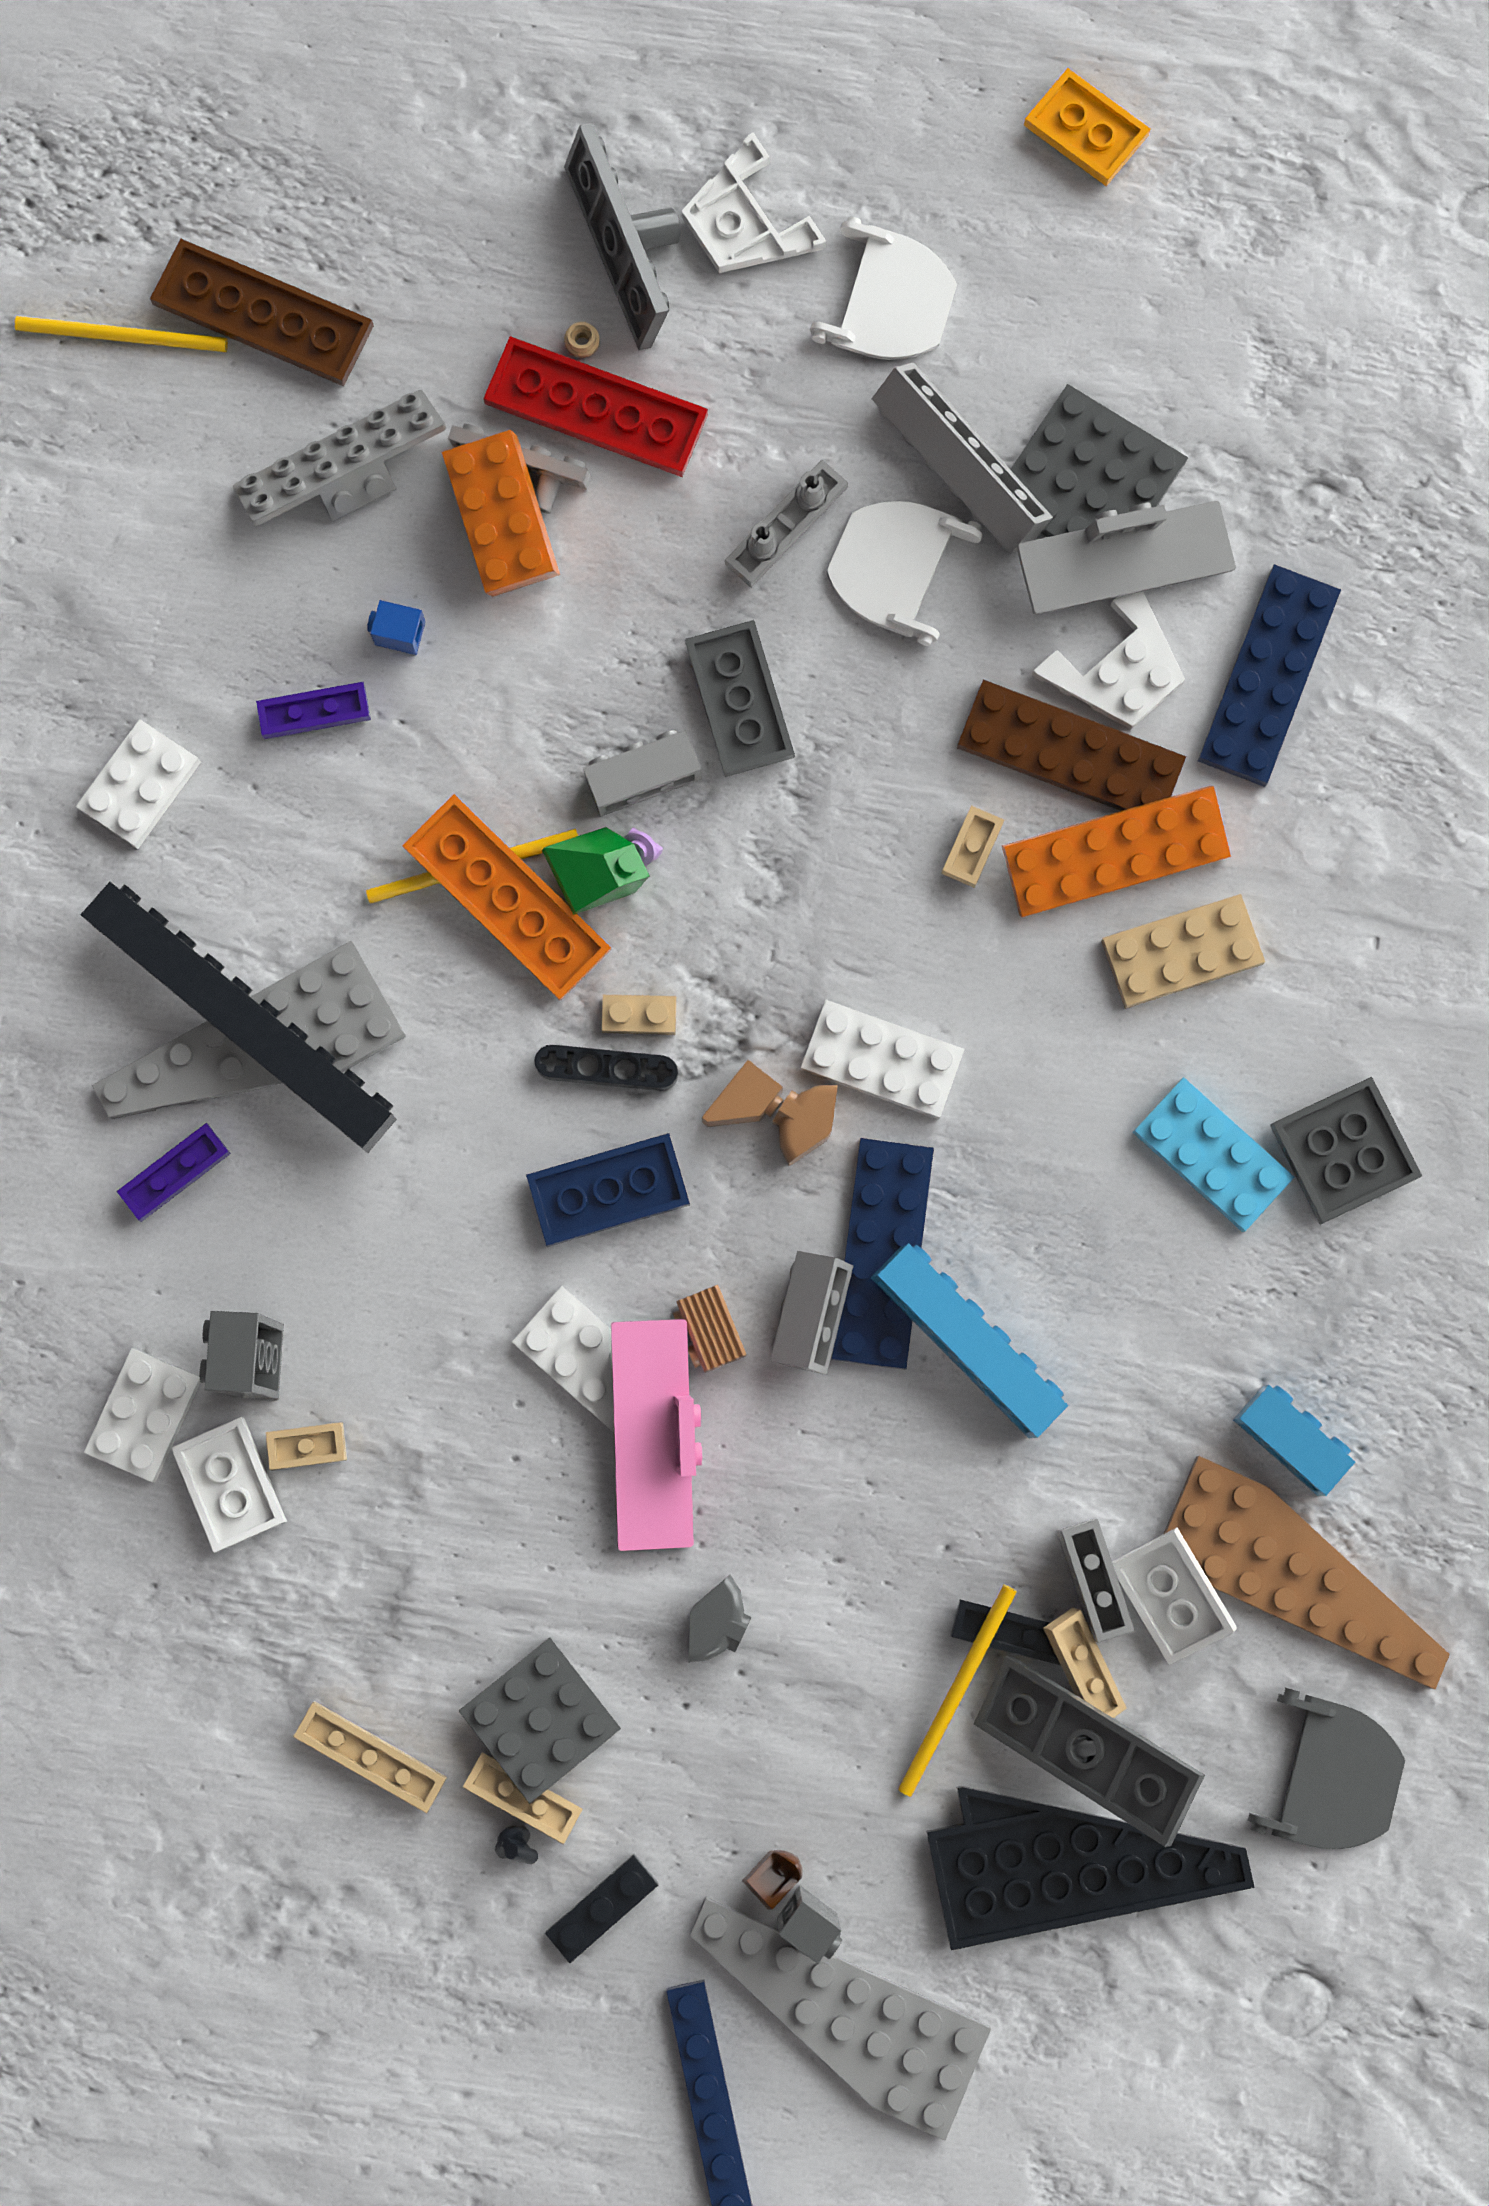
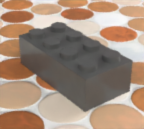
M210 1311V1320L204 1321L202 1332L203 1343H208L207 1359L201 1360L199 1371L200 1382L205 1383L204 1390L231 1397L279 1399L284 1324L259 1313Z

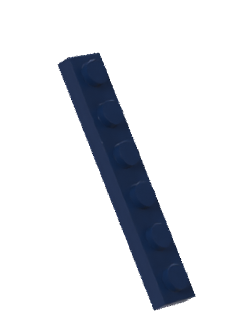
M705 1979L669 1987L666 1989L711 2205L753 2206Z

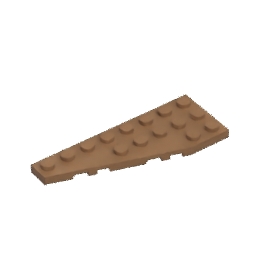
M1196 1456L1163 1534L1178 1528L1214 1589L1424 1686L1436 1689L1450 1655L1442 1646L1269 1487L1201 1456Z

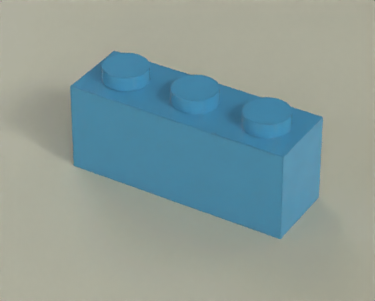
M1270 1385L1262 1386L1236 1415L1233 1421L1317 1496H1327L1355 1464V1461L1348 1455L1351 1450L1337 1437L1333 1436L1330 1439L1319 1430L1322 1424L1307 1411L1300 1413L1291 1405L1293 1398L1280 1386L1276 1385L1274 1388Z

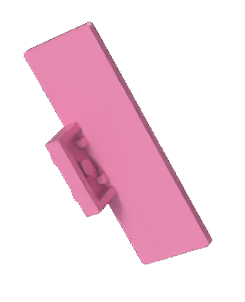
M684 1319L612 1322L611 1350L617 1547L620 1551L692 1547L694 1545L692 1476H696V1466L702 1465V1446L700 1442L695 1443V1427H701L700 1405L694 1404V1399L689 1395L687 1321Z

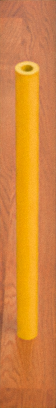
M16 316L15 318L16 331L227 352L228 339L224 337Z
M575 828L510 847V849L520 859H525L542 854L544 847L577 837V830ZM429 872L367 889L366 894L371 904L440 883Z
M1003 1584L898 1788L901 1793L912 1797L1017 1593L1015 1589Z

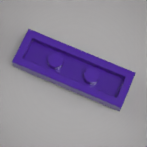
M364 682L256 701L261 734L264 739L371 720Z
M205 1123L116 1192L138 1221L142 1222L231 1153L210 1125Z

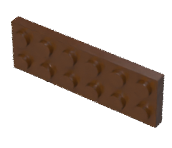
M180 238L150 297L152 305L343 387L374 327L372 319L182 238Z
M984 679L957 744V749L1120 811L1171 797L1187 757Z

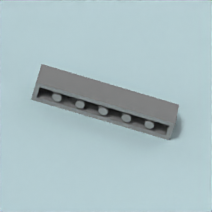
M915 363L898 366L892 370L871 398L879 407L882 416L891 421L900 430L903 439L910 446L917 449L925 458L927 466L942 477L948 484L950 492L967 505L974 519L983 524L993 534L996 543L1002 549L1012 554L1017 552L1016 547L1020 543L1035 540L1053 519L1051 514Z

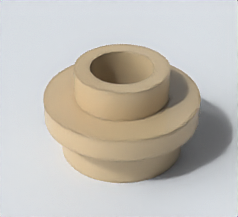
M574 323L565 333V347L575 357H589L599 347V333L589 323ZM579 338H586L588 343L578 345L576 341Z

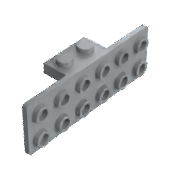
M418 390L414 393L405 394L400 400L382 409L372 411L367 417L351 425L339 428L337 432L320 441L309 443L304 449L288 457L276 460L273 465L257 473L245 476L241 481L235 483L233 488L254 526H259L318 495L334 522L396 490L384 461L445 431L446 425L423 390Z
M1212 501L1166 511L1164 505L1151 507L1150 503H1142L1129 508L1130 512L1118 515L1117 510H1109L1095 516L1096 520L1083 530L1020 543L1016 549L1033 614L1039 615L1232 572L1235 570L1236 565L1220 502Z

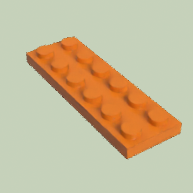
M1214 786L1203 787L1002 845L1019 916L1021 917L1231 857Z
M455 794L402 845L427 872L559 1001L612 949L578 914L573 915L570 907Z

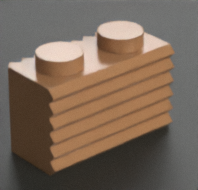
M718 1285L676 1301L679 1310L672 1313L675 1319L687 1321V1331L693 1345L688 1347V1353L694 1368L702 1366L704 1373H707L746 1357L747 1354Z

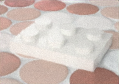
M139 719L78 802L76 808L136 849H139L201 761L198 757Z
M131 1348L84 1453L148 1481L156 1482L200 1386V1377Z
M244 1417L237 1418L171 1447L214 1553H218L287 1522Z
M1178 1528L1112 1561L1120 1584L1169 1665L1234 1633L1237 1629Z

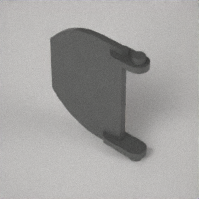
M1285 1687L1284 1694H1278L1277 1701L1306 1709V1714L1279 1821L1249 1813L1248 1821L1252 1822L1250 1830L1266 1834L1267 1827L1273 1829L1271 1835L1323 1849H1345L1359 1846L1386 1833L1390 1827L1405 1764V1758L1398 1745L1382 1726L1362 1712L1309 1695H1305V1699L1300 1700V1691Z

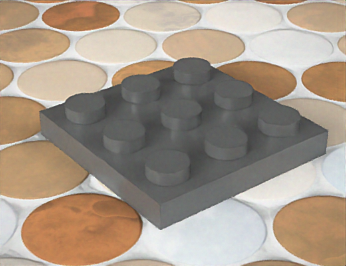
M1372 1077L1270 1124L1320 1225L1422 1177Z
M548 1638L459 1710V1713L529 1804L621 1730L617 1722L551 1638Z

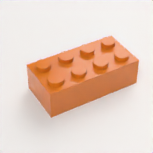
M510 429L443 451L444 462L485 593L494 597L559 576L560 572L518 436Z

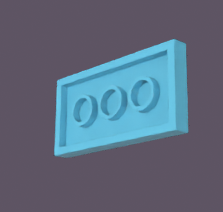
M1184 1077L1132 1132L1242 1232H1245L1295 1178Z

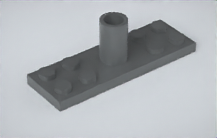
M593 123L579 125L564 168L638 350L648 349L652 347L669 312V301L667 295L661 292L656 279L655 266L652 261L648 260L645 250L677 244L681 236L680 222L675 210L671 207L630 215L618 186L616 170L610 167L605 155L606 149L602 137L597 135Z
M1005 1656L973 1723L984 1732L1164 1847L1172 1845L1205 1777V1774L1013 1656Z

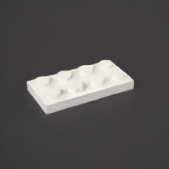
M825 1000L803 1060L801 1071L939 1120L964 1049Z
M561 1286L512 1343L614 1432L611 1329Z

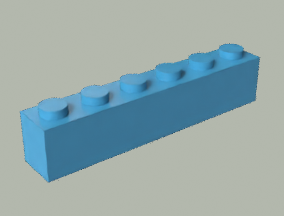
M909 1243L901 1246L871 1279L1028 1438H1038L1069 1406L1062 1399L1064 1396L1063 1391L1049 1379L1044 1381L1035 1372L1038 1367L1031 1358L1022 1352L1018 1355L1009 1345L1011 1342L1009 1336L996 1325L992 1328L982 1318L985 1315L984 1311L973 1300L967 1299L965 1301L955 1291L958 1288L955 1281L944 1272L939 1274L929 1264L932 1259L918 1245L912 1247Z

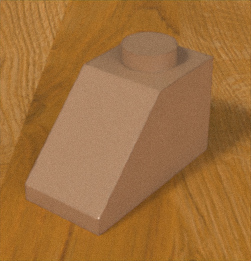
M747 1060L702 1116V1123L707 1127L758 1122L765 1114L772 1117L784 1101L779 1097L783 1092V1086L751 1061Z

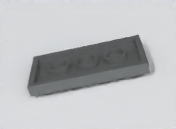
M751 620L686 638L685 645L724 776L728 777L793 759L795 753L755 621Z

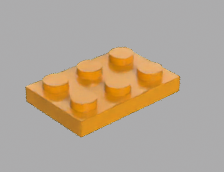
M1069 68L1059 77L1024 121L1026 128L1106 187L1147 139L1151 128Z

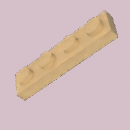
M315 1701L312 1702L293 1736L425 1813L429 1812L447 1779L445 1775Z

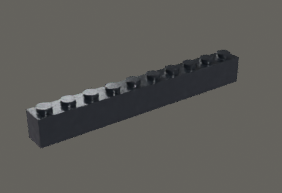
M109 881L80 915L360 1148L369 1153L397 1120L390 1112L394 1106L378 1092L372 1097L362 1089L365 1082L350 1069H347L343 1074L333 1065L337 1059L322 1046H319L316 1050L305 1042L309 1036L293 1022L286 1027L277 1019L281 1013L269 1002L263 999L258 1004L249 996L253 990L241 979L235 976L232 980H229L224 976L221 971L225 967L213 956L207 953L204 957H201L193 950L197 944L184 932L179 930L175 935L165 926L169 921L156 909L151 907L148 912L137 904L141 898L124 884L119 889Z

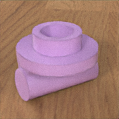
M632 828L624 837L635 845L645 866L656 860L663 851V847L655 843L650 836L635 828Z

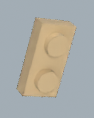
M971 805L941 874L975 888L1002 828L1004 819Z
M603 994L602 1033L676 1035L677 997Z
M342 1422L266 1432L269 1470L347 1460Z

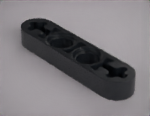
M546 1045L539 1049L534 1059L538 1073L543 1078L554 1081L665 1091L672 1088L678 1079L677 1065L670 1057L664 1055ZM550 1053H555L557 1060L568 1062L567 1055L574 1054L571 1062L573 1074H566L567 1066L556 1065L554 1071L549 1072L547 1066L541 1064L542 1059L546 1060L549 1058ZM586 1056L594 1057L599 1063L597 1072L591 1076L582 1075L578 1070L579 1061ZM621 1060H629L636 1067L635 1074L629 1079H620L614 1073L615 1065ZM640 1062H647V1070H658L659 1064H665L667 1071L672 1072V1076H666L664 1082L660 1083L657 1082L656 1075L645 1074L646 1082L639 1081L642 1074Z

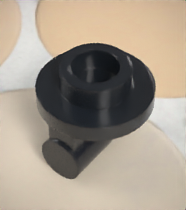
M510 1826L499 1834L495 1846V1852L499 1858H508L530 1865L534 1864L538 1859L537 1851L530 1848L527 1844L530 1839V1832L525 1826Z

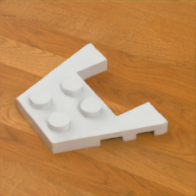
M754 133L749 134L745 138L741 148L735 154L730 155L719 173L713 179H709L682 210V219L718 273L826 248V240L810 216L781 233H777L742 180L770 164L769 155Z
M1143 591L1116 597L1112 601L1110 606L1125 620L1134 632L1084 676L1058 650L1043 661L1032 673L1035 679L1050 683L1059 688V692L1070 698L1074 696L1090 705V708L1129 730L1135 727L1179 688L1185 680Z

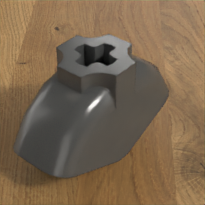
M731 1575L727 1576L699 1600L690 1612L688 1663L708 1661L723 1653L726 1649L736 1652L752 1617L744 1613L741 1590Z

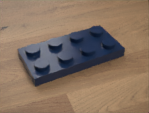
M669 1133L526 1174L547 1247L690 1206Z

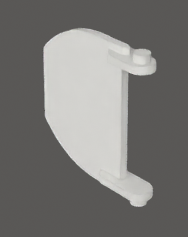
M848 217L847 221L842 222L840 232L845 237L866 243L864 254L842 328L823 322H813L810 328V333L813 335L812 340L820 344L829 341L836 347L864 356L885 360L912 358L937 348L943 335L957 283L947 266L935 253L914 239L876 226L863 225L860 219Z
M891 501L869 505L852 512L828 566L827 574L838 596L858 616L872 624L906 637H918L917 642L924 646H930L932 642H937L940 633L933 627L917 622L914 619L951 535L972 543H979L983 536L980 531L981 525L974 521H969L968 524H965L958 517L912 502Z

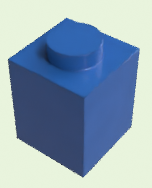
M379 600L377 611L372 610L369 615L367 631L370 632L375 646L417 655L426 621L420 609Z

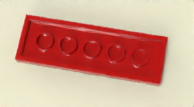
M512 336L507 341L483 398L485 405L682 478L708 417L707 408Z

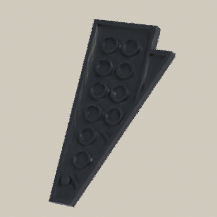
M966 1786L956 1787L964 1823L926 1831L951 1951L1255 1888L1247 1850L1242 1846L1177 1833L1172 1845L1164 1847L1123 1820Z

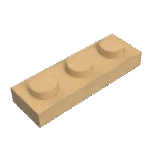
M1071 1608L1045 1626V1633L1074 1694L1112 1718L1126 1710L1127 1707L1081 1610Z
M483 1752L463 1785L464 1789L563 1845L583 1810L550 1790H546L529 1804L498 1762Z

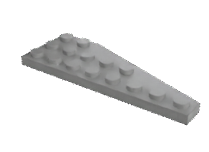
M352 941L345 943L250 996L258 1004L265 999L281 1013L277 1019L286 1027L293 1022L309 1036L305 1042L314 1050L322 1046L337 1059L333 1065L342 1073L406 1037ZM206 1021L98 1081L92 1087L111 1119L155 1111L158 1108L178 1104L185 1105L198 1100L215 1099L269 1088L272 1085L282 1084V1082L211 1023Z
M706 1897L690 1936L874 2109L946 2141L991 2027L838 1956L833 1955L830 1959L824 1956L819 1964H817L779 1935L778 1929Z

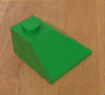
M607 827L542 849L573 915L634 894L650 877L635 845Z

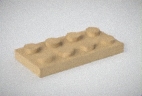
M1241 894L1104 937L1101 940L1125 1009L1255 968L1266 962Z

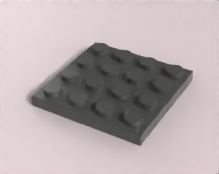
M1067 384L1010 470L1053 517L1041 532L1046 537L1086 529L1096 520L1095 516L1105 511L1117 510L1119 515L1130 512L1129 508L1142 503H1150L1151 507L1158 506L1186 464L1188 457Z

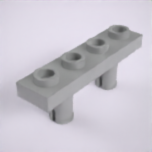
M464 424L463 428L452 425L448 440L453 447H458L488 436L483 435L484 430L470 424ZM532 445L530 450L521 447L528 471L540 477L535 495L541 512L551 513L560 484L566 483L584 490L588 489L591 474L587 468H584V462L565 456L564 461L550 457V451Z
M821 460L811 471L803 474L796 487L762 522H758L753 526L751 533L725 559V565L752 588L848 488V482L825 461Z

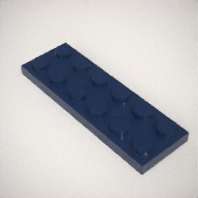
M1276 564L1273 565L1197 760L1198 762L1263 787L1268 784L1341 589Z
M860 1138L844 1262L853 1265L833 1347L832 1360L902 1370L907 1369L913 1321L871 1277L901 1246L909 1243L912 1247L918 1245L922 1248L934 1153L933 1147Z

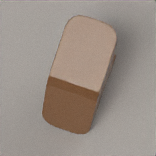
M818 1085L800 1094L791 1090L782 1103L772 1124L779 1127L780 1150L788 1166L796 1163L829 1139L832 1132L838 1085Z

